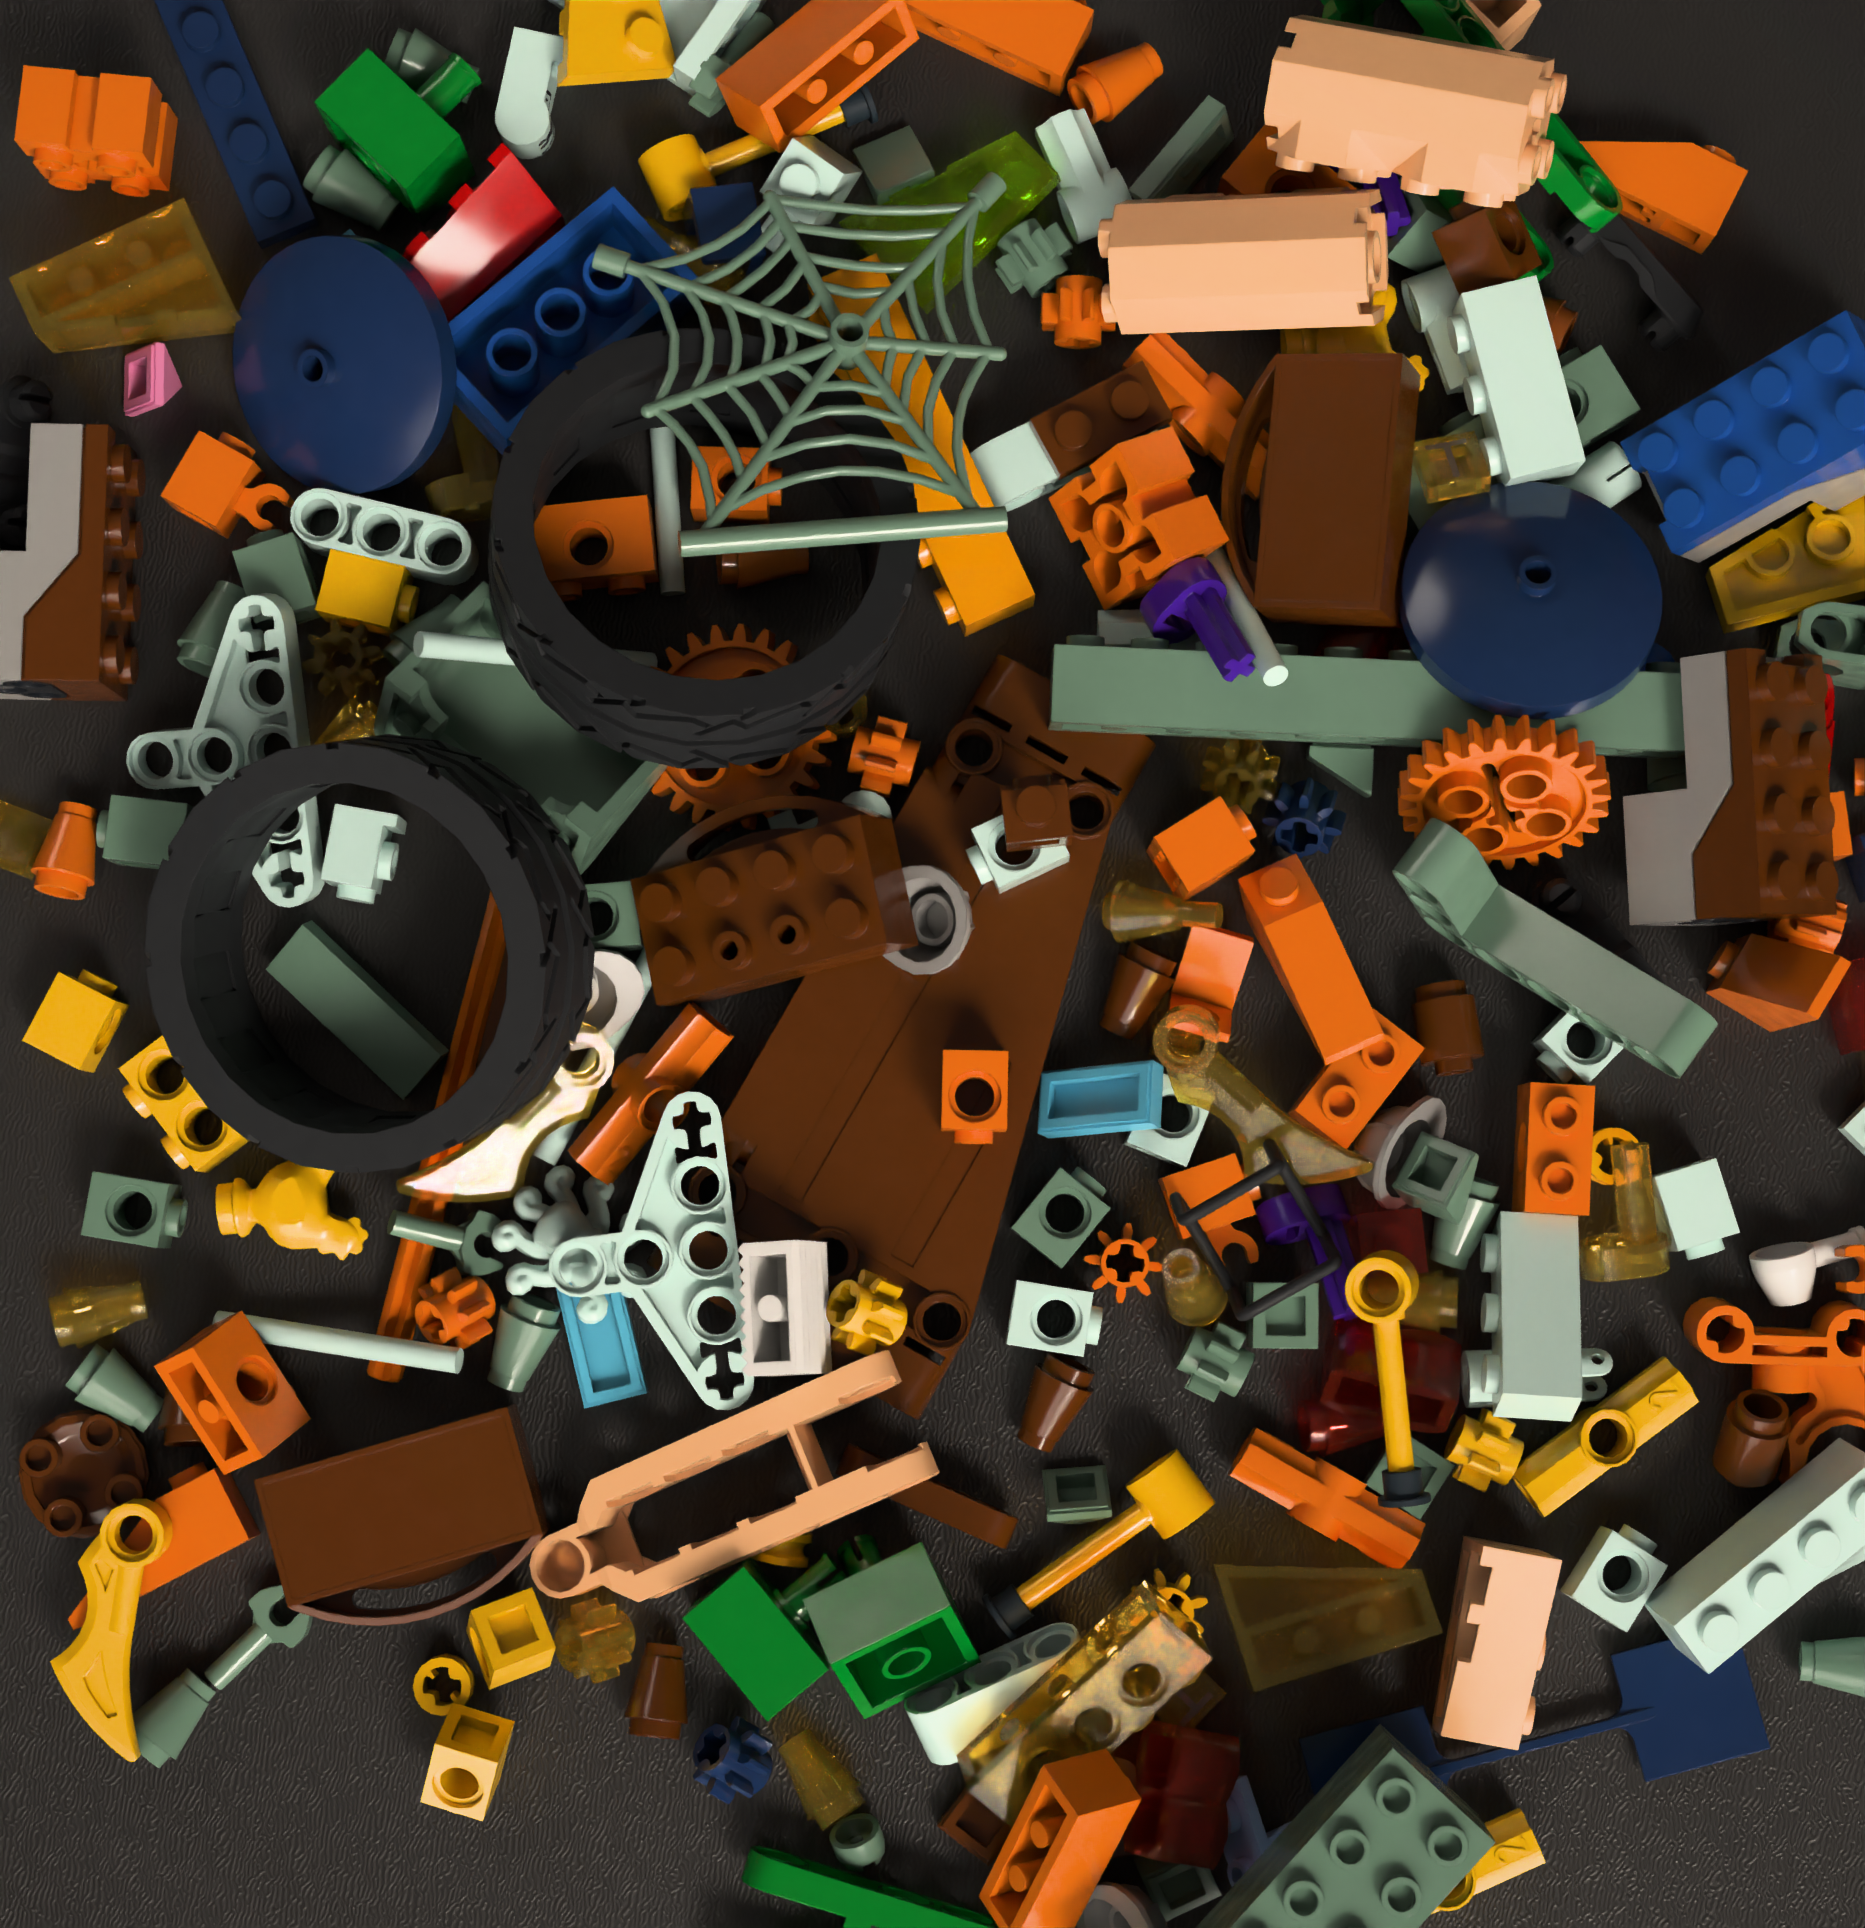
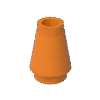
M1143 42L1136 47H1131L1079 66L1076 70V76L1067 83L1068 94L1076 110L1085 108L1091 124H1095L1100 120L1111 122L1150 86L1155 79L1163 74V65L1155 49L1150 44Z
M65 801L59 803L58 812L55 814L31 868V872L36 875L34 888L37 891L58 898L82 900L85 899L87 887L95 885L96 817L98 813L95 808L76 802Z

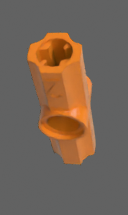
M1150 334L1123 363L1121 370L1123 371L1143 360L1173 415L1171 422L1168 423L1169 426H1173L1177 436L1192 451L1202 457L1208 455L1224 471L1231 436L1246 401L1223 377L1214 372L1207 374L1169 334ZM1262 429L1253 451L1245 487V494H1248L1254 501L1259 498L1262 471L1268 451L1269 434L1264 429Z
M694 1002L692 1004L688 1003L648 1053L635 1054L626 1058L618 1065L611 1082L612 1097L567 1150L569 1154L593 1177L607 1185L613 1183L652 1135L656 1134L667 1104L675 1096L690 1091L734 1036L706 1010ZM691 1102L684 1104V1113L682 1115L673 1117L674 1128L684 1121L689 1112Z
M1256 1427L1252 1429L1234 1458L1228 1472L1229 1476L1287 1508L1286 1514L1336 1542L1340 1538L1384 1566L1391 1567L1398 1572L1401 1571L1419 1544L1426 1525L1425 1523L1399 1508L1379 1506L1378 1496L1365 1490L1367 1484L1323 1459L1316 1457L1313 1460L1264 1430L1263 1432Z

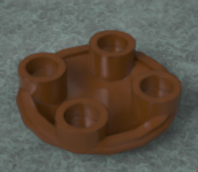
M82 1409L59 1414L37 1429L31 1440L22 1448L19 1457V1478L23 1499L36 1519L43 1523L50 1533L58 1537L72 1536L84 1539L98 1536L104 1518L112 1509L132 1499L145 1498L150 1472L144 1446L131 1427L99 1411ZM127 1516L122 1524L130 1520L132 1516Z

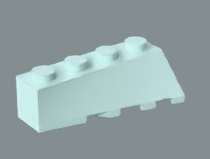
M1838 1438L1651 1593L1644 1606L1676 1649L1710 1674L1814 1586L1865 1560V1452Z

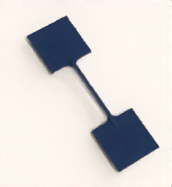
M1670 1639L1609 1654L1621 1696L1620 1707L1614 1715L1520 1741L1518 1750L1497 1747L1455 1759L1443 1757L1435 1748L1424 1705L1298 1738L1314 1796L1379 1724L1446 1785L1450 1776L1455 1771L1615 1728L1626 1730L1632 1737L1645 1782L1768 1750L1770 1745L1743 1648L1741 1647L1708 1674L1676 1649Z

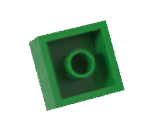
M367 48L314 101L335 143L343 150L348 149L391 192L392 196L401 201L400 205L422 226L476 174L460 135L444 118L482 82L468 63L454 52L414 91Z
M872 1535L855 1536V1541L863 1556L861 1561L857 1554L855 1555L848 1540L837 1551L839 1562L843 1564L848 1578L803 1599L830 1666L864 1719L981 1663V1659L957 1606L922 1542L883 1560L878 1550L877 1541Z
M824 1553L819 1561L783 1591L772 1583L754 1559L748 1558L695 1601L682 1618L767 1722L829 1670L830 1664L820 1640L810 1629L811 1627L807 1622L810 1620V1617L803 1602V1599L848 1578L841 1570L823 1586L818 1585L819 1582L837 1568L836 1562L827 1553Z

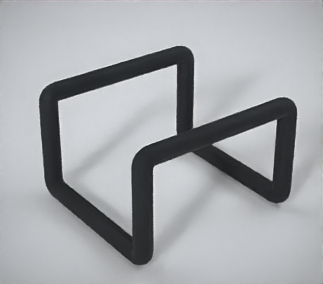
M1266 1139L1263 1142V1148L1270 1161L1269 1165L1196 1207L1190 1209L1182 1195L1178 1192L1170 1195V1203L1177 1222L1182 1226H1186L1225 1290L1235 1317L1239 1321L1252 1319L1336 1271L1342 1264V1257L1331 1234L1273 1139ZM1280 1174L1320 1241L1328 1260L1245 1307L1237 1285L1204 1233L1198 1220Z

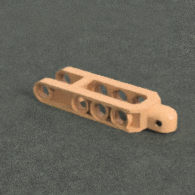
M881 1351L859 1359L591 1479L580 1504L577 1523L546 1536L536 1545L531 1553L529 1567L531 1578L535 1585L547 1596L559 1599L581 1595L602 1585L636 1602H642L648 1598H659L936 1476L940 1471L926 1441L918 1444L919 1447L879 1464L864 1466L837 1479H833L811 1425L818 1420L877 1395L902 1382L890 1351ZM787 1435L809 1491L796 1496V1501L789 1505L737 1522L738 1527L704 1541L689 1543L678 1548L680 1553L659 1562L642 1556L628 1521L634 1502Z

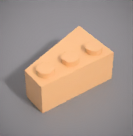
M1463 1536L1431 1726L1440 1736L1518 1750L1522 1734H1530L1536 1706L1535 1697L1531 1696L1536 1671L1541 1669L1544 1661L1546 1629L1561 1569V1559L1539 1549Z

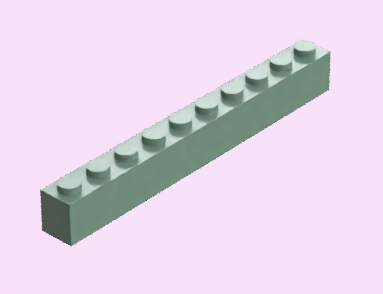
M1069 635L1066 637V645L1054 644L1051 654L1048 730L1422 747V741L1425 739L1443 744L1442 729L1446 727L1455 730L1459 734L1467 732V720L1474 719L1482 728L1491 727L1494 716L1499 714L1480 709L1448 691L1428 673L1417 659L1413 650L1389 651L1388 659L1362 658L1363 650L1354 647L1324 648L1323 657L1298 655V646L1274 644L1288 669L1286 680L1276 686L1266 685L1256 666L1255 670L1248 677L1239 674L1232 682L1223 679L1202 641L1195 643L1194 651L1169 649V640L1160 638L1131 639V646L1129 648L1105 646V638L1101 636ZM1646 663L1645 671H1639L1623 690L1606 702L1582 713L1553 718L1552 720H1555L1556 735L1575 728L1578 732V743L1592 740L1595 743L1596 755L1685 760L1680 663ZM1501 715L1506 726H1515L1519 719ZM1529 719L1530 727L1538 728L1549 719Z

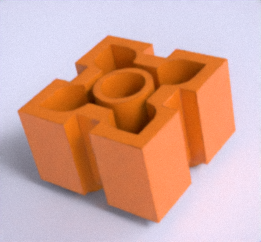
M23 65L14 141L27 156H33V164L44 178L49 179L48 182L55 187L82 191L87 189V183L95 184L96 180L112 181L111 189L119 194L145 197L149 195L150 189L169 191L178 118L168 103L161 102L162 93L150 77L100 73V77L80 76L75 70Z
M1173 426L1116 444L1089 466L1091 472L1074 477L1048 498L1070 543L1081 540L1090 558L1082 567L1104 611L1144 597L1177 563L1189 558H1205L1229 541L1207 494L1196 498L1188 483L1190 475L1195 470Z

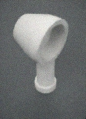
M1856 1226L1850 1228L1847 1233L1811 1243H1781L1752 1252L1749 1255L1752 1272L1770 1304L1782 1307L1797 1305L1810 1300L1813 1293L1816 1268L1852 1258L1835 1256V1248L1842 1245H1865V1228Z

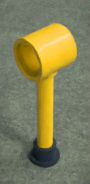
M866 83L803 136L815 135L841 123L848 128L866 119L871 124L878 122L876 106ZM683 134L668 138L652 146L639 157L638 164L665 221H678L683 219L682 211L690 189L717 186L716 176L776 150L749 134L704 153L694 135Z
M1381 1250L1369 1254L1351 1270L1345 1284V1296L1349 1307L1358 1317L1366 1322L1373 1323L1388 1469L1382 1471L1384 1495L1378 1497V1505L1387 1508L1412 1507L1431 1502V1494L1423 1490L1421 1468L1414 1466L1399 1320L1405 1318L1406 1309L1417 1296L1419 1278L1414 1265L1404 1255L1395 1251ZM1374 1270H1383L1390 1273L1398 1283L1399 1294L1397 1300L1390 1303H1382L1373 1299L1366 1288L1368 1273Z
M1178 1449L1172 1450L1149 1465L1125 1485L1135 1500V1504L1018 1588L1010 1584L992 1598L988 1593L982 1597L987 1609L1010 1640L1017 1637L1014 1630L1034 1616L1033 1608L1150 1524L1156 1529L1161 1538L1165 1540L1190 1525L1215 1504V1500Z

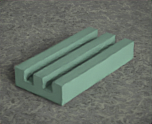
M1210 95L1204 99L1129 188V193L1135 198L1134 200L1161 199L1171 195L1188 194L1234 139L1226 106Z

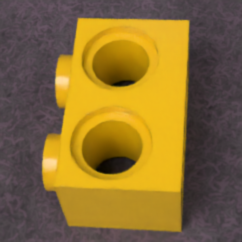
M162 1035L118 1068L129 1082L122 1088V1091L130 1104L143 1118L146 1119L153 1114L167 1133V1135L160 1139L161 1144L180 1168L184 1170L191 1165L197 1172L209 1173L247 1144L249 1140L241 1136L223 1120L222 1132L215 1142L204 1145L197 1139L194 1131L195 1122L201 1113L209 1109L185 1077L181 1086L170 1094H165L159 1088L156 1079L158 1069L165 1061L173 1059Z

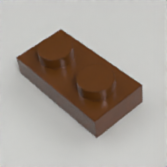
M1142 360L1031 418L1029 426L1055 474L1061 480L1095 462L1116 444L1146 435L1171 422L1173 415Z

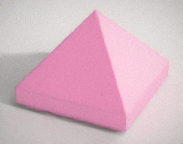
M154 342L126 354L124 363L125 416L135 417L161 407L183 387L165 343Z

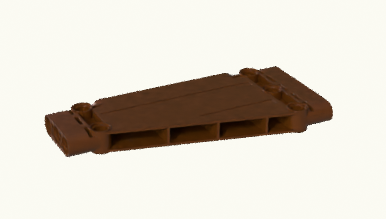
M999 654L995 656L957 724L949 732L946 743L932 767L927 766L893 823L902 868L933 865L948 872L962 889L969 893L972 921L975 928L971 931L968 943L962 951L960 958L955 960L951 966L936 974L913 975L895 966L884 956L880 955L806 975L722 1119L728 1174L736 1186L737 1193L732 1205L738 1245L741 1240L746 1243L782 1240L820 1242L826 1238H835L846 1246L849 1260L846 1268L841 1273L835 1276H828L829 1291L832 1292L844 1280L857 1282L862 1269L902 1286L903 1291L898 1299L907 1308L906 1327L895 1343L889 1346L876 1344L874 1352L875 1354L885 1350L890 1351L902 1382L874 1396L917 1420L920 1419L962 1343L968 1336L1108 832L1113 820L1156 747V744L1150 738L1141 734L1048 730L1050 680L1024 665ZM974 712L978 713L979 715H981V716L984 717L985 719L989 720L990 722H992V723L996 724L997 726L1003 728L1004 730L1008 731V733L1005 732V731H1003V730H1001L1000 728L994 726V725L991 724L990 722L985 721L984 719H982V718H980V717H978V716L973 715ZM968 736L983 738L989 743L992 755L986 763L980 766L966 765L956 754V747L959 742ZM1027 743L1033 745L1034 747L1040 749L1041 751L1047 753L1048 755L1054 757L1055 759H1057V760L1063 762L1064 765L1061 764L1060 762L1054 760L1053 758H1051V757L1045 755L1044 753L1038 751L1037 749L1031 747V746L1028 745ZM1082 774H1084L1085 776L1091 778L1092 780H1094V781L1100 783L1101 785H1103V786H1105V787H1107V788H1109V789H1111V790H1113V791L1119 793L1118 796L1114 795L1113 793H1111V792L1108 791L1107 789L1103 788L1101 785H1099V784H1097V783L1091 781L1090 779H1088V778L1082 776ZM1052 775V780L1065 779L1068 788L1069 804L1077 799L1086 798L1094 801L1099 806L1102 813V821L1096 827L1083 830L1072 824V845H1066L1070 854L1069 862L1001 894L998 893L993 880L981 885L965 850L976 845L971 833L972 828L1002 815L1000 786L1012 785V780L1020 777ZM1003 835L998 840L995 850L1003 862L1018 865L1027 861L1034 849L1007 852L1005 835ZM943 1050L1009 1051L1007 1131L993 1132V1144L954 1143V1131H941ZM969 1080L958 1087L955 1093V1101L963 1113L970 1116H980L992 1107L993 1094L984 1082ZM712 1143L709 1145L711 1150L707 1157L715 1159L717 1158L716 1144ZM705 1166L700 1167L692 1177L688 1190L684 1195L688 1201L704 1205L701 1190L708 1178L716 1175L713 1170ZM710 1231L698 1233L692 1239L689 1248L692 1261L703 1269L719 1267L725 1261L728 1252L724 1238L720 1234L717 1236ZM655 1245L646 1263L659 1271L662 1266L663 1255L661 1249ZM739 1253V1260H741L743 1256ZM722 1296L707 1298L736 1316L734 1305L728 1299ZM941 1302L954 1306L960 1314L961 1322L959 1330L955 1335L944 1340L932 1338L923 1327L925 1311L931 1305ZM830 1324V1334L832 1335L836 1327ZM907 1336L944 1356L941 1364L904 1344ZM831 1339L832 1371L867 1357L848 1349L847 1345Z

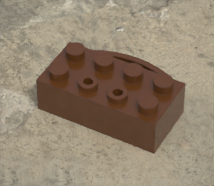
M1403 353L1276 354L1255 383L1240 412L1231 436L1224 465L1221 492L1222 525L1229 538V541L1226 542V548L1239 584L1252 606L1273 624L1398 627L1399 592L1404 565L1421 376ZM1270 422L1268 451L1262 471L1259 494L1261 526L1257 561H1252L1247 544L1244 521L1245 487L1255 445L1264 425Z
M786 795L764 797L737 804L698 823L662 854L647 875L630 880L656 1005L687 1006L688 1003L692 1004V1002L698 1005L919 945L892 819L850 803L818 797ZM789 809L813 810L818 815V823L813 828H779L750 833L720 846L701 860L696 861L694 859V856L707 843L724 830L755 815L774 810Z
M517 1404L254 1480L287 1607L322 1620L350 1625L382 1626L404 1624L431 1618L456 1609L479 1597L509 1575L526 1559L550 1529ZM483 1553H491L497 1559L496 1568L477 1582L456 1593L431 1602L396 1608H362L354 1602V1594L359 1589L388 1590L407 1588L447 1576L466 1566Z

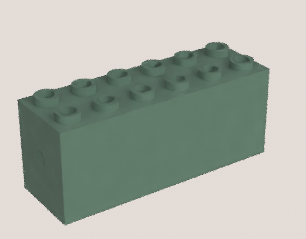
M1379 1724L1196 1928H1419L1496 1842L1479 1814Z

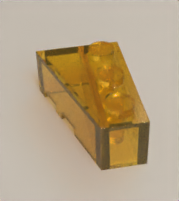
M184 198L9 277L34 334L53 354L234 333L236 322L242 320L239 313L240 307L198 217Z
M1213 1564L1211 1568L1250 1695L1423 1642L1443 1633L1422 1569L1234 1566V1564Z

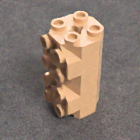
M1308 15L1289 17L1284 31L1296 33L1291 48L1277 47L1272 60L1264 108L1265 125L1278 128V133L1266 137L1267 149L1277 152L1276 166L1302 172H1313L1315 165L1339 167L1338 178L1368 184L1376 183L1377 177L1389 178L1393 172L1402 176L1400 189L1406 192L1437 196L1440 189H1456L1465 191L1464 202L1494 208H1501L1503 201H1515L1516 196L1529 191L1530 186L1534 185L1536 178H1547L1554 154V140L1546 139L1551 113L1559 114L1567 88V74L1554 72V59Z
M1348 187L1296 189L1290 193L1226 196L1223 193L1171 195L1161 199L1126 200L1115 204L1113 218L1101 219L1098 228L1099 252L1102 258H1108L1109 284H1104L1101 294V309L1105 323L1118 322L1121 334L1375 326L1384 318L1385 305H1373L1374 292L1387 291L1389 277L1385 213H1376L1372 207L1374 204L1382 201L1380 190H1350Z

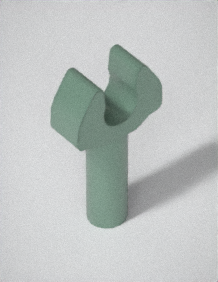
M756 12L719 57L712 54L707 61L701 63L700 72L695 80H692L689 84V87L696 91L688 103L690 106L709 118L722 109L726 102L715 79L774 31L775 25L766 14Z
M396 1209L391 1213L387 1226V1233L389 1235L450 1250L455 1257L456 1267L460 1275L480 1276L503 1268L502 1262L490 1257H482L478 1255L474 1248L475 1239L479 1234L491 1238L494 1227L502 1222L494 1214L481 1210L471 1212L464 1223L456 1226Z
M282 1584L264 1588L249 1600V1606L253 1610L252 1626L204 1671L207 1679L219 1690L228 1685L270 1643H284L287 1647L293 1648L308 1635L313 1620L312 1616L299 1613L290 1624H282L274 1617V1606L285 1597Z

